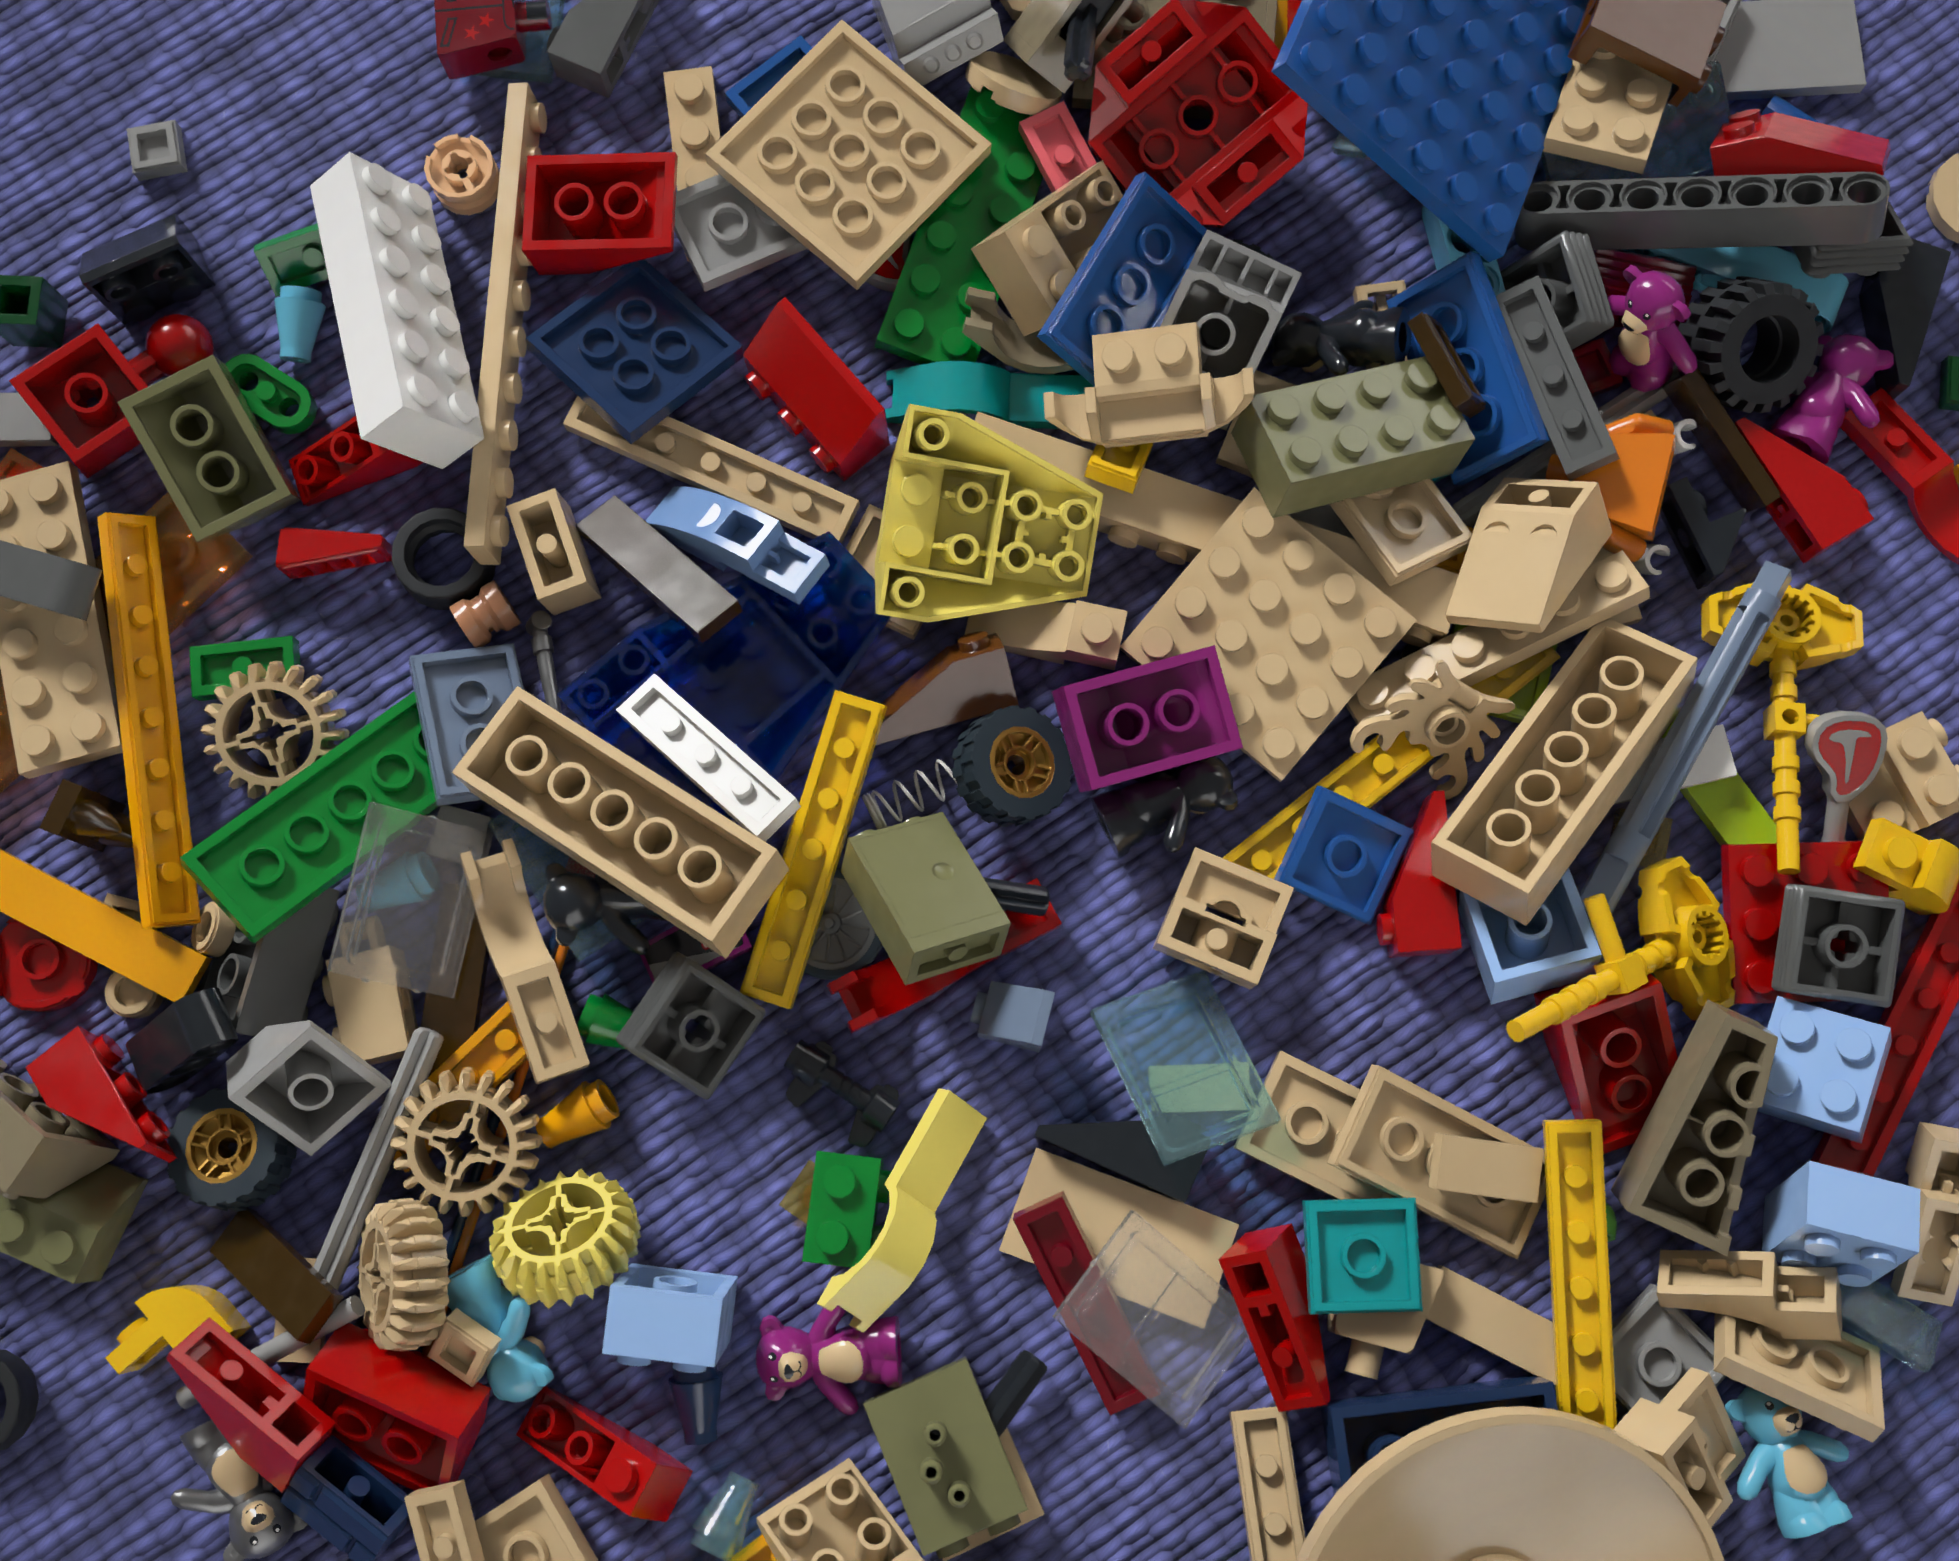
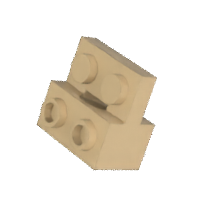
M1195 847L1152 949L1240 986L1252 989L1259 983L1294 887ZM1206 907L1243 921L1242 926L1205 911Z
M1691 1367L1659 1404L1640 1398L1613 1430L1635 1442L1665 1466L1686 1488L1702 1510L1710 1527H1712L1733 1502L1725 1481L1746 1457V1454L1710 1373Z

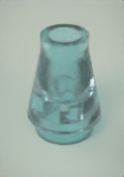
M730 1471L726 1481L691 1526L696 1531L690 1543L725 1561H731L735 1550H742L754 1497L760 1485Z

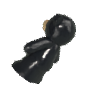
M1360 300L1325 321L1305 312L1292 313L1282 319L1273 333L1271 342L1274 350L1271 354L1273 366L1285 365L1302 368L1305 372H1314L1324 364L1332 374L1340 376L1348 372L1349 366L1362 367L1371 365L1373 362L1389 365L1405 361V356L1409 354L1411 347V329L1407 324L1410 320L1409 312L1404 306L1375 311L1372 301Z
M1216 756L1181 765L1175 774L1163 770L1134 778L1133 780L1138 781L1137 783L1126 786L1123 789L1100 793L1091 798L1098 821L1118 859L1128 854L1131 846L1139 843L1145 836H1155L1165 831L1163 841L1166 850L1176 853L1184 845L1190 822V812L1204 814L1217 808L1230 811L1238 807L1237 794L1233 792V777L1230 769Z
M552 863L546 868L545 877L548 884L543 894V909L546 919L552 928L556 930L555 939L559 945H571L579 931L586 930L601 920L606 928L631 952L638 955L648 953L650 948L648 938L630 920L650 918L667 921L666 919L597 874L593 878L585 874L568 872L560 863Z

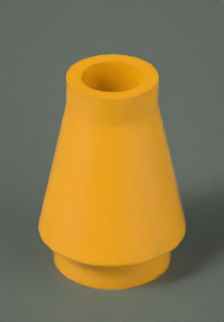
M597 1079L592 1083L583 1081L550 1112L539 1119V1122L535 1125L538 1135L542 1136V1142L552 1149L561 1143L610 1128L611 1121L619 1117V1107L613 1093L602 1080Z

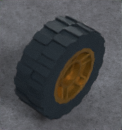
M1019 705L1008 706L1004 709L1000 708L968 725L969 729L962 732L957 740L959 743L957 748L953 750L952 759H954L952 775L958 785L956 789L959 796L963 797L967 802L966 806L973 813L976 812L982 816L981 819L988 823L995 822L998 823V826L1003 827L1013 824L1018 826L1044 817L1051 813V809L1059 807L1064 801L1062 799L1064 794L1069 792L1071 786L1070 776L1073 774V767L1067 745L1063 739L1064 734L1060 728H1056L1051 723L1052 720L1045 714H1038L1036 709L1030 707L1023 709L1019 708ZM1011 760L1015 764L1012 768V773L1007 767V762Z
M227 1086L226 1089L222 1090L218 1088L206 1091L207 1094L202 1097L196 1096L189 1102L190 1105L184 1111L181 1110L175 1118L177 1121L173 1129H169L170 1136L166 1139L169 1140L168 1144L177 1158L171 1163L168 1162V1176L175 1181V1188L180 1194L189 1196V1200L197 1204L224 1211L229 1209L236 1212L247 1210L249 1206L257 1207L265 1203L267 1197L275 1195L281 1189L280 1185L284 1179H288L292 1171L290 1168L292 1161L296 1159L297 1148L290 1141L228 1099ZM231 1142L238 1144V1149L233 1156H231L232 1150L228 1148Z

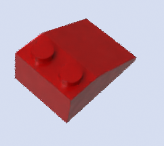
M1749 109L1730 115L1728 117L1729 122L1722 124L1710 146L1714 176L1874 172L1883 176L1891 150L1889 139L1777 112L1761 115L1760 109Z
M676 152L527 156L522 252L538 274H590L673 252L678 164Z
M1651 974L1647 975L1648 983L1630 993L1608 995L1602 1001L1589 1005L1584 1011L1571 1015L1564 1022L1558 1025L1552 1024L1542 1030L1545 1043L1574 1118L1599 1119L1602 1121L1603 1154L1635 1143L1678 1059L1662 983ZM1572 984L1535 993L1536 1007L1547 997L1556 993L1559 994L1562 989Z

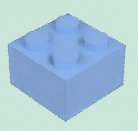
M1569 868L1527 926L1460 891L1458 912L1491 1005L1572 984L1588 975H1596L1593 966L1600 962L1602 953Z
M1777 996L1767 1029L1778 1037V1042L1763 1106L1759 1107L1757 1111L1861 1143L1892 1043L1891 1028Z
M1808 1161L1765 1196L1762 1252H1775L1776 1260L1781 1262L1782 1266L1837 1267L1839 1283L1852 1287H1865L1919 1253V1188Z
M631 1263L628 1266V1272L622 1273L610 1285L602 1354L617 1355L619 1363L629 1366H647L651 1364V1360L673 1362V1369L686 1373H702L706 1371L707 1367H715L731 1340L738 1276Z

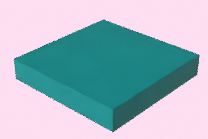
M1416 1198L1302 1200L1309 1314L1423 1311Z

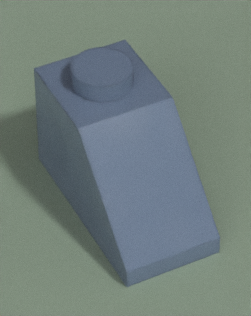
M991 981L988 993L977 992L970 1022L980 1024L978 1037L1040 1052L1055 992Z

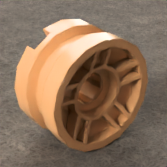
M457 133L445 136L433 144L435 149L430 156H426L424 170L427 181L441 204L453 213L461 215L481 213L493 205L498 195L500 170L494 161L491 151L484 142L472 135L470 138L459 137ZM467 169L466 173L468 176L461 179L457 173L460 170Z

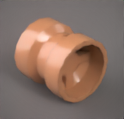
M495 580L481 587L479 595L473 599H461L449 606L454 618L475 648L483 647L490 643L493 630L496 632L500 630L509 631L521 624L518 615Z

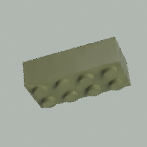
M1426 356L1256 394L1251 403L1240 413L1231 432L1272 518L1340 502L1348 498L1352 499L1372 494L1373 492L1393 487L1405 486L1426 479L1453 474L1475 440L1464 416L1454 408Z

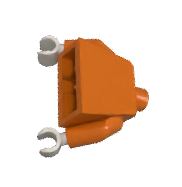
M1634 413L1605 425L1620 459L1571 481L1599 483L1613 532L1603 545V548L1613 554L1623 550L1639 573L1661 575L1662 571L1656 570L1651 566V555L1654 552L1661 556H1670V549L1661 544H1646L1645 540H1654L1674 454H1680L1696 447L1694 443L1688 444L1684 442L1680 432L1697 428V423L1693 419H1684L1672 423L1669 419ZM1551 454L1545 479L1569 481L1558 455Z

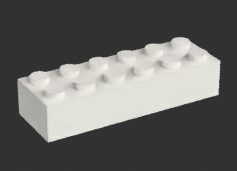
M349 152L310 185L360 437L362 440L444 469L482 441L484 434L469 372L470 367L466 359L461 337L460 323L456 315L451 293V284L441 249V240L436 227L432 200L429 192L420 185L410 183L386 171L382 166L371 163Z

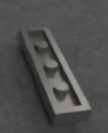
M1537 275L1496 295L1541 418L1569 481L1620 459L1539 276Z

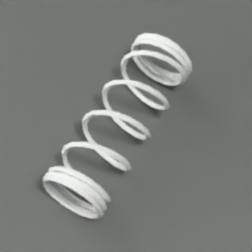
M936 760L935 771L941 795L924 773L915 770L914 782L920 806L904 785L894 780L892 788L899 817L879 792L873 790L871 795L869 793L863 794V801L877 830L888 826L876 802L875 795L883 802L897 821L902 822L903 816L896 784L904 791L914 806L923 812L924 804L917 773L925 780L939 800L944 802L945 792L938 763L953 778L951 769L943 761Z

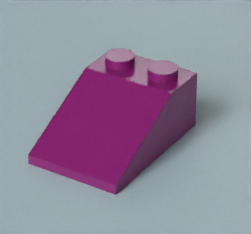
M1215 645L1066 685L1052 691L1079 792L1099 789L1243 748Z

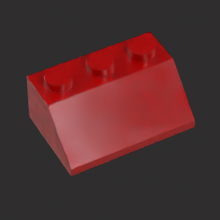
M784 297L776 304L743 354L748 374L744 378L753 392L762 401L770 397L780 410L776 415L791 435L796 437L801 433L812 445L808 451L817 465L827 474L834 470L844 482L890 445L885 409L789 300Z
M348 1323L335 1330L307 1367L303 1395L336 1422L330 1436L333 1434L386 1478L415 1491L458 1481L485 1421L491 1388L481 1384L479 1381L471 1387L420 1352L379 1350L374 1342V1338L369 1337L368 1329H361Z

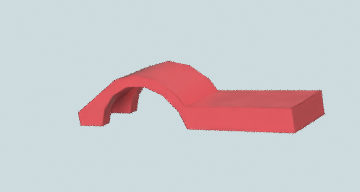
M1064 101L1019 122L1018 131L1052 193L1097 163Z

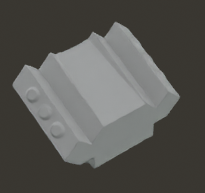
M872 0L874 11L894 63L922 86L1004 41L998 13L992 8L990 0Z
M1207 229L1189 268L1181 280L1161 326L1197 323L1200 333L1202 373L1210 372L1213 378L1238 374L1242 371V368L1253 367L1254 375L1302 273ZM1230 422L1220 428L1227 431Z

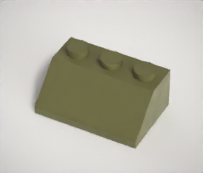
M214 355L117 402L196 542L200 543L257 523L301 500L226 364Z
M108 1162L46 1199L19 1196L18 1199L13 1200L0 1195V1252L73 1284L101 1281L148 1183V1179Z

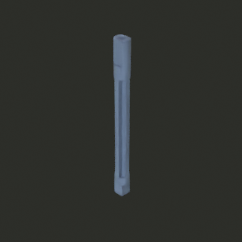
M1766 560L1752 586L1747 588L1581 890L1579 896L1585 911L1583 899L1600 893L1605 894L1611 914L1615 910L1782 604L1781 599L1792 580L1791 569Z

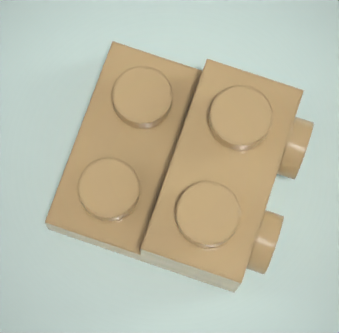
M1923 711L1886 728L1887 746L1879 771L1867 788L1849 802L1847 821L1858 841H1863L1871 819L1883 817L1914 833L1959 812V765L1954 766L1943 748L1948 744V736L1945 729L1937 720L1933 718L1927 720Z

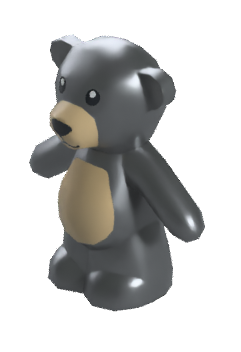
M212 1420L179 1436L193 1460L206 1472L216 1489L206 1491L182 1488L174 1491L171 1495V1502L174 1506L183 1510L230 1514V1543L223 1553L224 1561H243L246 1558L256 1559L271 1555L285 1546L294 1532L302 1530L307 1526L305 1521L280 1502L281 1498L271 1492L274 1486L237 1455Z

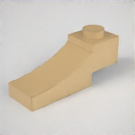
M1079 600L1076 603L1049 602L971 615L968 618L965 635L977 631H985L988 635L997 633L1005 648V652L1064 664V660L1115 670L1128 611Z
M1919 1121L1905 1168L1909 1175L1908 1186L1920 1189L1919 1253L1895 1268L1890 1287L1898 1297L1952 1307L1959 1286V1129Z
M1660 1250L1657 1297L1660 1307L1706 1311L1748 1320L1780 1331L1782 1339L1841 1341L1842 1294L1837 1267L1778 1266L1775 1252L1729 1251L1728 1256L1717 1251Z

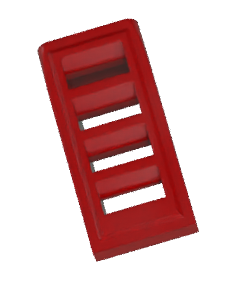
M290 527L280 529L276 567L290 579L310 577L392 560V545L381 534Z

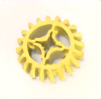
M580 1169L572 1177L568 1178L559 1171L555 1180L546 1183L538 1178V1186L531 1191L519 1189V1200L503 1204L504 1214L502 1217L493 1220L494 1234L489 1237L490 1252L493 1257L492 1265L497 1277L502 1279L505 1288L511 1292L513 1297L520 1295L528 1305L540 1300L550 1309L559 1299L565 1301L570 1307L577 1296L586 1294L593 1299L595 1288L600 1285L610 1287L613 1283L614 1273L628 1272V1258L638 1255L637 1240L641 1237L639 1231L641 1227L632 1198L628 1197L627 1192H624V1189L618 1184L617 1180L608 1181L601 1172L589 1177Z

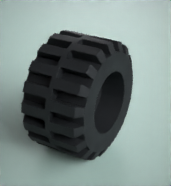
M1737 276L1736 279L1725 278L1717 281V288L1707 287L1699 294L1701 298L1699 304L1691 302L1688 307L1691 311V316L1686 324L1680 322L1678 329L1697 358L1698 366L1696 369L1700 371L1722 406L1748 413L1752 411L1758 413L1771 412L1772 406L1779 408L1790 403V394L1799 395L1806 388L1803 381L1807 376H1814L1818 368L1813 365L1816 355L1822 356L1824 344L1818 343V336L1824 334L1823 322L1815 321L1819 310L1815 303L1806 302L1808 295L1805 292L1792 288L1793 285ZM1756 323V346L1751 357L1742 366L1740 361L1741 344L1747 331ZM1678 369L1679 375L1684 374V372Z

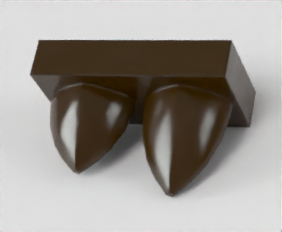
M66 779L62 780L39 827L40 829L100 852H104L107 845L133 848L130 818L123 814L126 805Z

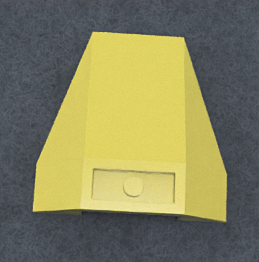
M909 404L891 458L875 557L876 614L929 623L1086 597L1103 493L962 413Z

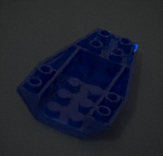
M828 531L806 542L807 545L826 554L830 566L800 604L742 574L721 586L739 601L743 612L703 644L666 612L634 629L557 695L585 729L732 820L733 818L627 724L616 709L655 674L777 781L830 706L834 691L842 689L892 617L876 614L875 579Z

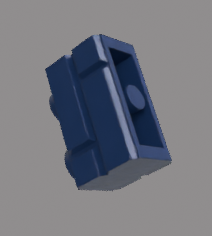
M333 1434L296 1471L289 1484L290 1486L280 1501L340 1551H345L352 1561H377L399 1536L409 1519L404 1499L407 1494Z

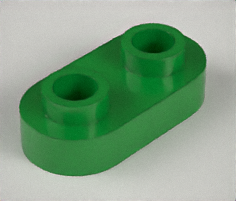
M253 354L237 355L226 363L229 372L255 417L284 434L303 432L314 422L317 414V404L312 394L304 385ZM259 380L255 389L245 390L249 381ZM299 405L296 414L293 416L285 415L286 410L290 406Z

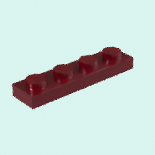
M1064 1191L1014 1213L1013 1221L1109 1415H1113L1160 1394V1385Z

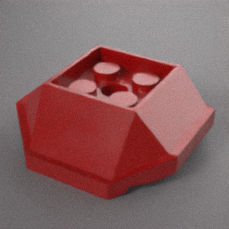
M1170 0L1096 64L1088 146L1100 161L1103 160L1110 174L1125 192L1136 175L1147 172L1204 227L1223 228L1304 159L1308 103L1271 72L1280 50L1246 7L1196 0ZM1198 106L1205 109L1210 116V125L1201 131L1190 129L1185 124L1183 113L1188 108Z

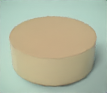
M210 902L200 910L201 923L193 925L191 942L197 952L212 957H220L230 946L236 925L215 902Z
M114 972L109 977L105 986V999L109 1008L114 1013L123 1017L133 1019L147 1017L159 1008L164 998L117 972Z

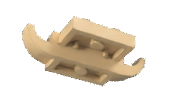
M1196 322L1092 335L1095 387L1084 388L1085 394L1061 395L1055 392L1043 393L1044 413L1047 421L1083 441L1103 445L1105 448L1207 437L1210 432L1236 418L1251 403L1255 394L1253 367L1242 368V371L1238 374L1213 378L1210 372L1202 373L1200 333Z

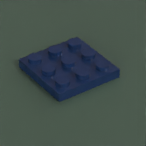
M645 259L625 264L526 337L528 351L630 444H633L743 358V346Z

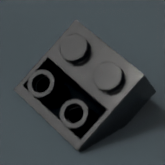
M173 214L83 253L79 271L82 284L124 325L129 322H140L149 319L157 310L173 303L193 300L203 290L216 285L194 234L177 214Z

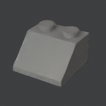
M311 1020L266 1026L226 1061L228 1099L310 1156L391 1087L390 1079Z

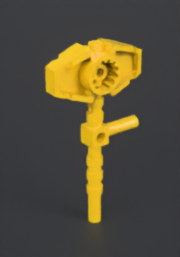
M1753 583L1735 587L1730 591H1721L1710 595L1701 604L1702 640L1712 646L1717 645L1744 593ZM1807 583L1800 590L1792 588L1791 585L1788 586L1781 599L1782 604L1749 663L1752 666L1758 667L1763 661L1770 662L1769 677L1772 679L1770 701L1772 703L1763 711L1764 740L1774 741L1772 772L1775 774V781L1772 782V796L1775 798L1776 806L1773 807V822L1776 823L1777 872L1784 875L1800 873L1799 823L1802 821L1801 806L1798 805V798L1801 796V783L1797 778V773L1800 772V757L1797 756L1796 741L1806 733L1808 725L1816 717L1820 716L1817 714H1807L1806 704L1796 703L1798 700V688L1794 678L1797 677V670L1824 665L1836 659L1841 660L1854 655L1864 646L1862 611L1851 604L1841 603L1838 597Z
M1682 856L1662 859L1639 871L1638 886L1642 890V895L1638 899L1639 933L1640 936L1644 937L1645 945L1631 953H1625L1605 894L1600 893L1583 899L1604 959L1593 966L1596 975L1584 977L1576 984L1562 989L1559 994L1556 993L1547 997L1539 1006L1509 1021L1506 1025L1509 1037L1516 1042H1521L1552 1024L1558 1025L1564 1022L1571 1015L1584 1011L1589 1005L1602 1001L1608 995L1630 993L1648 983L1647 975L1652 972L1662 983L1663 988L1670 997L1682 1004V1011L1691 1020L1698 1019L1708 999L1726 1008L1733 1006L1735 990L1731 987V980L1735 977L1733 940L1729 939L1727 925L1722 915L1718 912L1720 903L1702 878L1690 871L1691 865Z

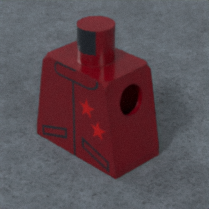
M434 0L437 55L449 79H459L522 63L526 59L525 33L552 30V18L548 0Z

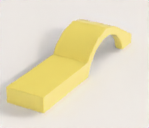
M938 1088L885 1182V1186L889 1191L890 1208L884 1227L874 1245L859 1263L844 1274L833 1276L817 1302L819 1306L831 1312L837 1306H840L852 1314L853 1318L849 1325L864 1333L909 1288L923 1268L934 1243L937 1223L935 1212L987 1119L950 1090Z

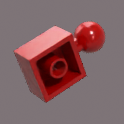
M171 314L158 319L147 333L145 341L146 350L129 361L97 323L9 380V382L88 479L140 444L118 405V401L150 386L165 375L169 377L214 354L212 337L200 321L184 314ZM92 397L99 401L93 407H88L86 403Z

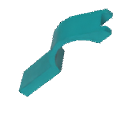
M940 361L887 371L886 384L893 385L892 408L885 409L887 423L903 424L908 405L914 404L957 413L977 415V412H981L1025 428L1059 429L1045 419L1043 393L1055 392L1061 395L1085 394L1084 388L1094 386L1081 375L1010 373L1003 368L985 363Z

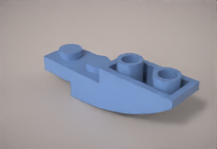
M674 486L646 519V522L670 543L723 572L729 566L797 604L802 602L830 566L826 554L785 533L779 520L739 501L710 491Z

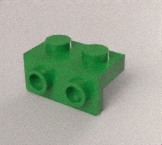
M816 1151L802 1262L852 1268L872 1248L884 1225H876L878 1203L888 1204L889 1191L885 1186V1182L891 1171L883 1170L884 1159Z

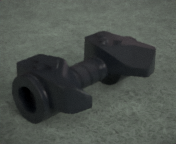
M801 1039L784 1064L786 1068L792 1071L791 1074L795 1076L786 1091L788 1100L795 1107H800L825 1086L857 1108L848 1139L849 1143L859 1147L869 1145L877 1132L881 1133L898 1109L901 1103L898 1100L899 1092L888 1084L884 1087L878 1084L871 1090L862 1087L861 1084L853 1081V1079L837 1069L839 1059L832 1054V1046L823 1041L816 1044H808Z

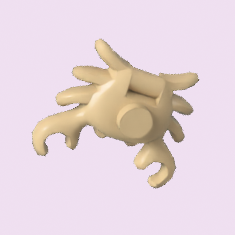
M1441 659L1435 665L1438 679L1433 682L1421 677L1411 679L1408 685L1413 691L1412 693H1398L1386 702L1385 708L1387 711L1395 713L1362 720L1352 731L1350 746L1354 752L1360 753L1364 750L1363 743L1366 737L1373 733H1378L1377 743L1383 751H1387L1397 736L1405 730L1406 738L1410 744L1422 743L1427 746L1429 753L1434 757L1443 754L1439 760L1430 766L1429 774L1435 780H1439L1445 775H1451L1449 781L1438 785L1435 790H1444L1445 800H1448L1458 795L1467 784L1468 772L1465 752L1468 747H1470L1471 756L1476 762H1480L1484 758V744L1480 738L1479 731L1483 730L1491 738L1500 736V730L1494 721L1487 716V713H1508L1515 709V704L1507 699L1482 694L1459 681L1452 675L1448 664Z

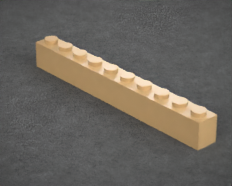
M977 412L974 420L1102 492L1103 500L1098 531L1108 534V539L1117 545L1127 548H1136L1137 545L1155 550L1159 558L1169 563L1178 565L1185 564V561L1191 563L1242 502L1241 500L1146 468L1143 469L1133 494L1084 477L1093 450L981 412ZM1294 519L1417 619L1401 638L1402 641L1424 648L1445 638L1451 625L1448 623L1445 615L1459 574L1433 566L1390 587L1355 539Z

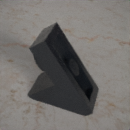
M1685 477L1666 486L1660 516L1697 590L1708 586L1724 572L1745 517L1746 508L1710 522L1707 517L1708 508L1704 497L1698 490H1693L1688 478Z

